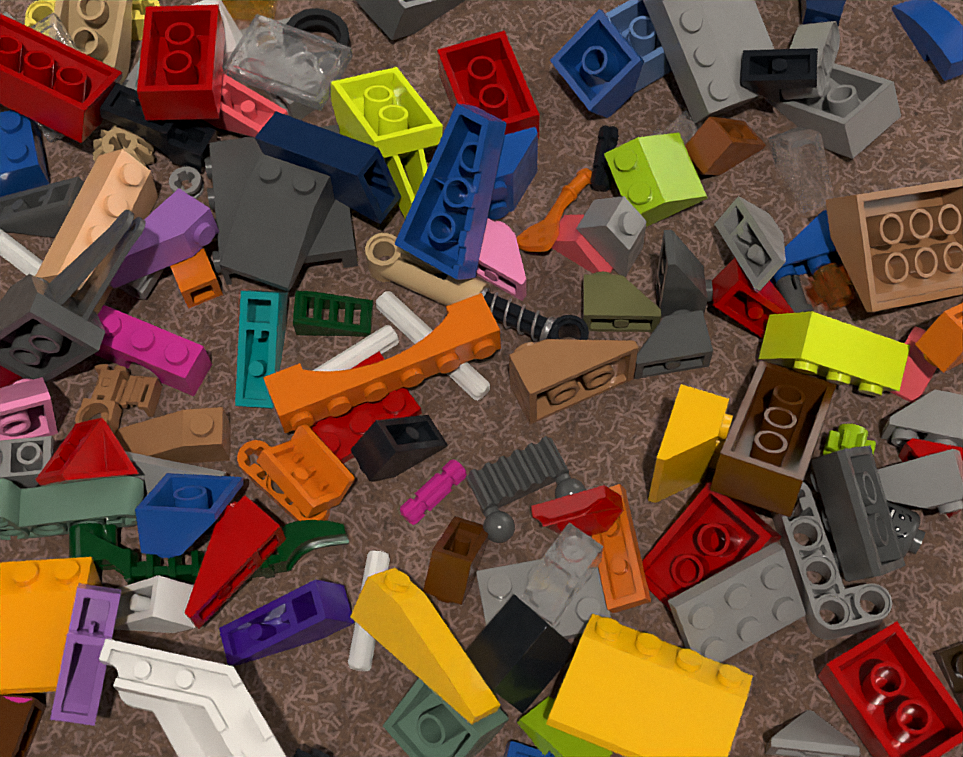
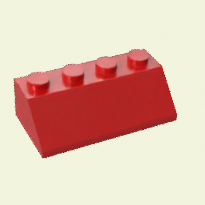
M0 13V104L83 143L101 124L103 118L100 116V107L115 84L120 83L123 72Z

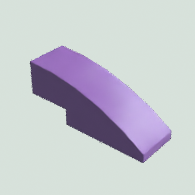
M78 584L50 720L95 726L107 666L99 661L105 639L112 640L121 595L120 589Z

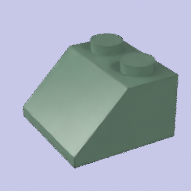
M418 678L383 724V727L409 757H475L492 741L509 718L499 708L497 712L470 724Z

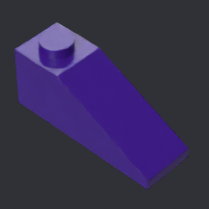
M315 579L220 627L219 631L227 664L234 667L321 640L354 624V620L350 617L351 609L344 585Z

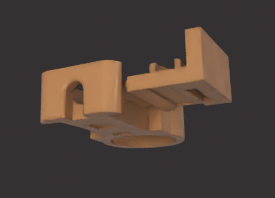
M98 364L94 368L99 375L91 399L83 398L81 407L76 414L75 422L89 421L91 417L101 413V418L107 422L115 434L119 428V419L122 413L119 405L122 408H127L128 404L131 407L138 405L137 407L140 410H144L148 417H154L163 386L158 378L130 375L124 366L116 365L114 370H111L107 364Z

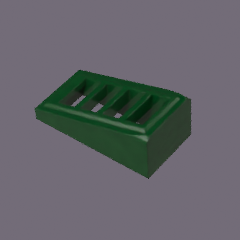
M296 291L293 311V326L296 335L367 337L372 332L374 303L373 300L314 291ZM307 309H314L313 318L307 317ZM323 309H329L328 320L322 319ZM339 309H345L344 322H338ZM354 310H361L359 325L353 324Z

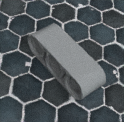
M836 21L803 24L797 27L790 49L818 48L817 88H783L781 92L785 100L823 96L840 45V34Z

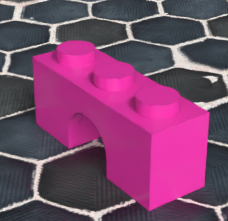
M106 305L102 306L97 315L105 329V334L100 349L95 355L126 368H129L132 362L140 364L153 372L161 383L195 396L212 366L204 346Z

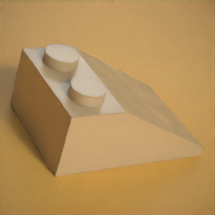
M56 0L50 37L122 71V79L119 83L122 85L128 75L131 58L132 0Z

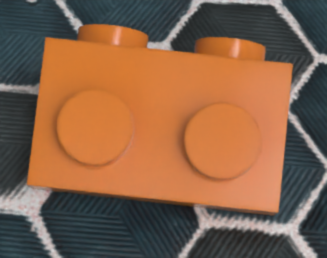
M307 424L298 426L290 441L262 450L256 461L306 518L339 505L354 481V475Z

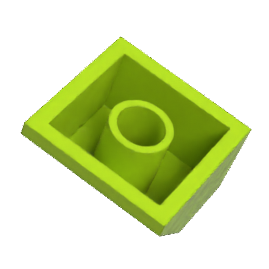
M679 132L637 137L604 153L621 196H625L647 221L646 227L708 198Z

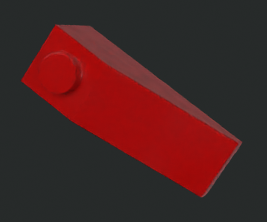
M246 495L238 502L230 503L223 510L219 517L220 521L214 527L184 612L198 629L286 540L281 526Z

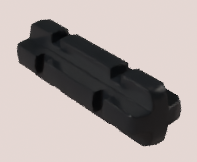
M603 125L599 129V141L596 145L593 163L594 170L590 180L591 189L594 191L607 192L610 189L612 172L604 153L617 146L619 135L618 128L615 126Z

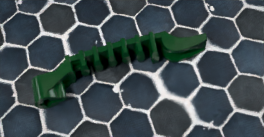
M302 520L288 523L282 528L286 540L277 548L278 554H271L246 581H252V578L263 576L266 579L273 578L277 573L292 571L296 563L305 554L315 549L349 544L344 524L323 520ZM80 523L69 528V558L92 557L97 571L116 570L124 576V580L128 585L155 576H163L183 583L194 584L205 553L202 551H191L192 565H183L182 555L168 558V566H161V557L157 554H146V561L139 562L138 553L134 550L118 547L117 526L114 524Z

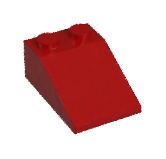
M712 481L707 483L642 561L648 590L670 610L668 600L770 544L778 542L782 537L742 501L711 491Z

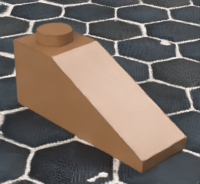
M223 407L181 410L119 428L114 434L126 452L180 463L230 461L231 424Z

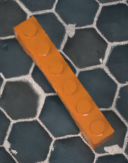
M482 293L446 306L447 316L430 334L412 347L386 360L341 371L304 370L299 363L263 377L284 433L296 431L298 426L303 424L311 427L314 422L329 416L343 415L351 407L367 401L375 402L381 400L389 392L402 387H414L427 377L437 373L452 372L460 364L475 358L485 359L496 350L501 349L500 328Z

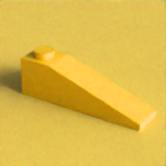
M396 568L367 577L350 617L470 724L497 712L500 703L425 593L412 583L405 573L398 571Z

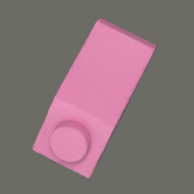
M487 218L476 275L523 301L526 297V276L516 235L505 223L501 221L494 222Z

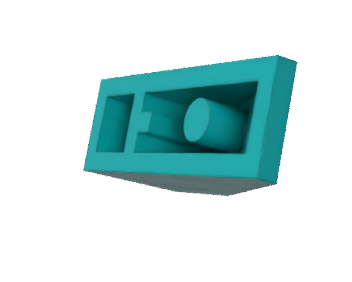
M241 291L235 406L274 408L263 377L280 371L286 333L288 292Z

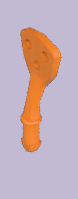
M588 168L579 170L576 177L562 188L559 197L545 219L532 225L516 237L519 249L527 252H545L552 248L559 236V221L564 210L572 201L577 199L578 194L588 184H591L592 170Z

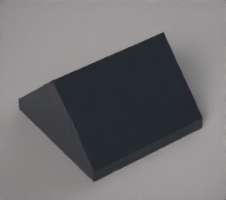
M513 594L464 652L487 686L524 714L573 656L577 648Z

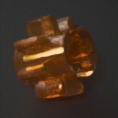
M830 263L819 268L812 275L814 281L811 284L813 287L808 291L816 306L823 303L830 310H837L845 307L855 299L854 292L856 289L847 270L843 266L839 267L837 263Z

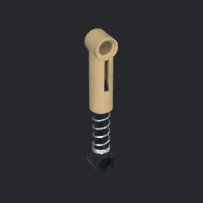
M378 233L372 236L366 243L365 255L371 276L378 281H392L445 306L482 293L496 322H502L506 329L510 327L517 329L519 335L529 334L533 341L538 340L539 342L544 339H563L565 337H573L576 340H589L588 326L580 317L563 315L556 319L552 316L546 318L539 315V310L536 313L525 308V304L521 307L512 303V298L505 300L498 296V292L495 295L490 293L489 284L477 278L456 280L394 245L397 237L393 234ZM383 256H391V257H392L391 259H388V260H385V261L378 260L379 258H381V257H383Z

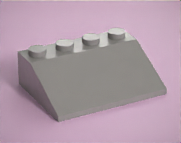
M643 0L694 124L707 120L710 116L715 117L763 98V96L741 84L743 50L774 49L754 0Z

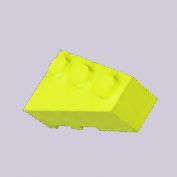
M813 311L771 314L768 318L759 359L793 368V370L801 373L826 377V381L844 386L856 385L859 386V392L880 397L883 391H900L910 345Z

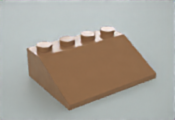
M963 178L826 199L831 240L866 312L881 311L963 294Z

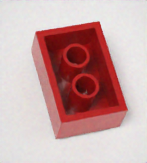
M219 5L146 6L137 94L145 120L219 119L225 31Z
M505 30L437 50L439 76L452 110H454L456 103L476 106L507 122L504 135L536 127L539 139L540 114Z
M898 621L827 663L818 675V678L872 757H942L963 743V712Z

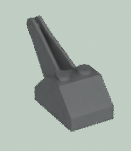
M128 209L123 211L100 237L50 283L42 278L28 274L9 288L0 301V366L25 379L43 377L44 382H47L99 351L105 329L97 313L93 310L128 252L142 234L146 225L144 219L137 217L133 220V212ZM90 275V277H89L88 280L85 282V284L82 286V288L79 290V292L76 294V296H75V297H71V295L74 293V291H75V290L82 284V282Z

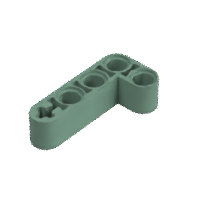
M122 476L20 489L13 482L0 478V540H11V536H17V539L69 534V528L80 523L114 524L117 528L137 525L135 508L144 499V482L136 477Z

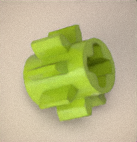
M841 424L837 432L829 431L823 455L842 449L870 445L874 456L876 441L867 440L868 431L859 425Z

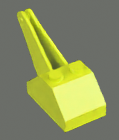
M397 67L331 81V102L337 123L339 124L340 134L379 148L401 195L397 204L406 219L428 169L425 153L438 146L442 137L443 125ZM400 159L403 160V163H404V166H405V169H406V173H405V171H404V168H403V166H402V163H401Z

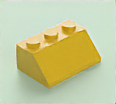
M683 384L680 385L657 455L648 501L654 503L705 480L709 467L716 469L719 455L733 418L732 415L725 413L729 398Z

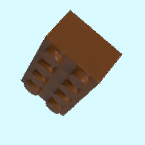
M760 360L720 452L710 490L791 518L837 384Z

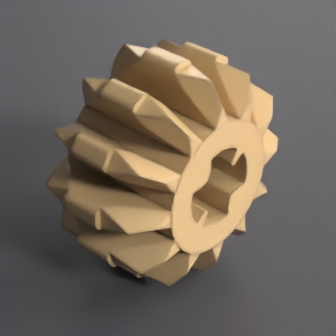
M113 123L112 130L110 131L101 129V138L93 140V148L95 150L93 152L94 162L99 155L123 149L145 167H147L146 165L155 164L153 154L155 146Z

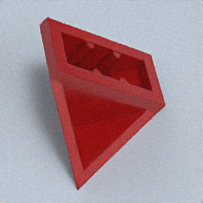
M103 418L76 423L35 480L39 485H58L130 476L139 473L107 422Z

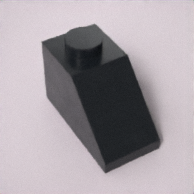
M420 415L376 420L350 451L368 480L375 481L398 476L443 450L448 444L430 416Z

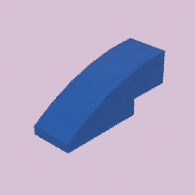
M909 0L892 6L891 10L923 60L931 59L944 81L963 75V25L951 13L933 0Z

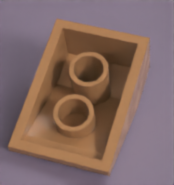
M544 339L535 344L528 342L520 345L512 354H509L510 387L529 424H533L633 380L638 345L635 341Z

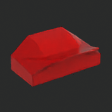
M605 485L531 506L532 517L541 523L543 527L570 541L607 532L624 511L622 496Z

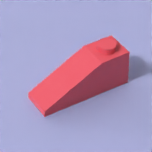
M222 73L219 119L203 120L219 129L255 137L276 111L288 115V112Z

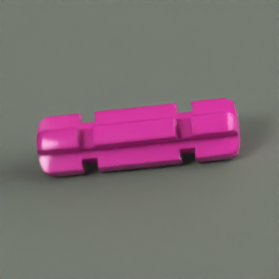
M455 459L450 460L441 468L443 470L441 474L436 473L415 493L416 497L414 499L409 498L400 507V513L407 522L412 525L417 524L425 516V510L431 511L452 491L451 487L453 484L457 486L466 478V470Z

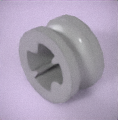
M189 166L177 168L169 177L172 193L179 188L193 198L198 199L204 191L201 176L195 168ZM188 180L192 187L185 189L181 182Z

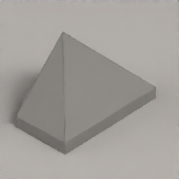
M806 710L769 740L766 744L765 754L787 757H859L860 747L815 712Z

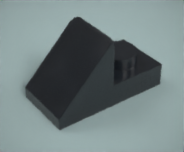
M818 48L743 50L741 84L777 104H780V89L817 88Z

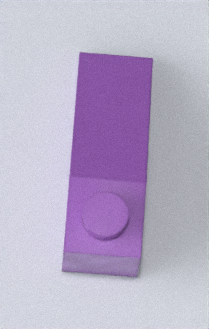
M178 188L144 219L146 225L142 234L128 252L109 285L112 288H117L193 257L219 233L210 208Z

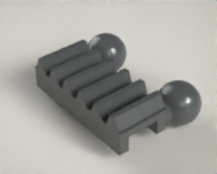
M547 436L543 437L538 444L530 443L522 451L516 449L511 456H501L496 463L488 462L481 470L473 469L466 476V482L469 488L472 489L486 518L483 529L489 534L488 539L494 543L508 541L515 531L513 518L508 513L500 511V507L554 482L557 484L555 499L586 490L581 481L570 477L569 469L552 438Z

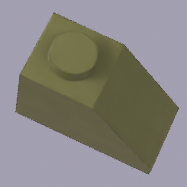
M609 272L584 274L583 320L586 322L589 331L654 332L661 320V309L623 275H612Z

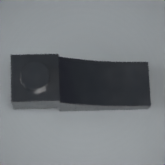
M118 83L115 84L100 107L101 118L115 123L145 139L165 153L170 162L183 167L195 168L199 173H202L205 168V158L211 157L209 143L217 142L215 129L189 119L145 120L137 91Z

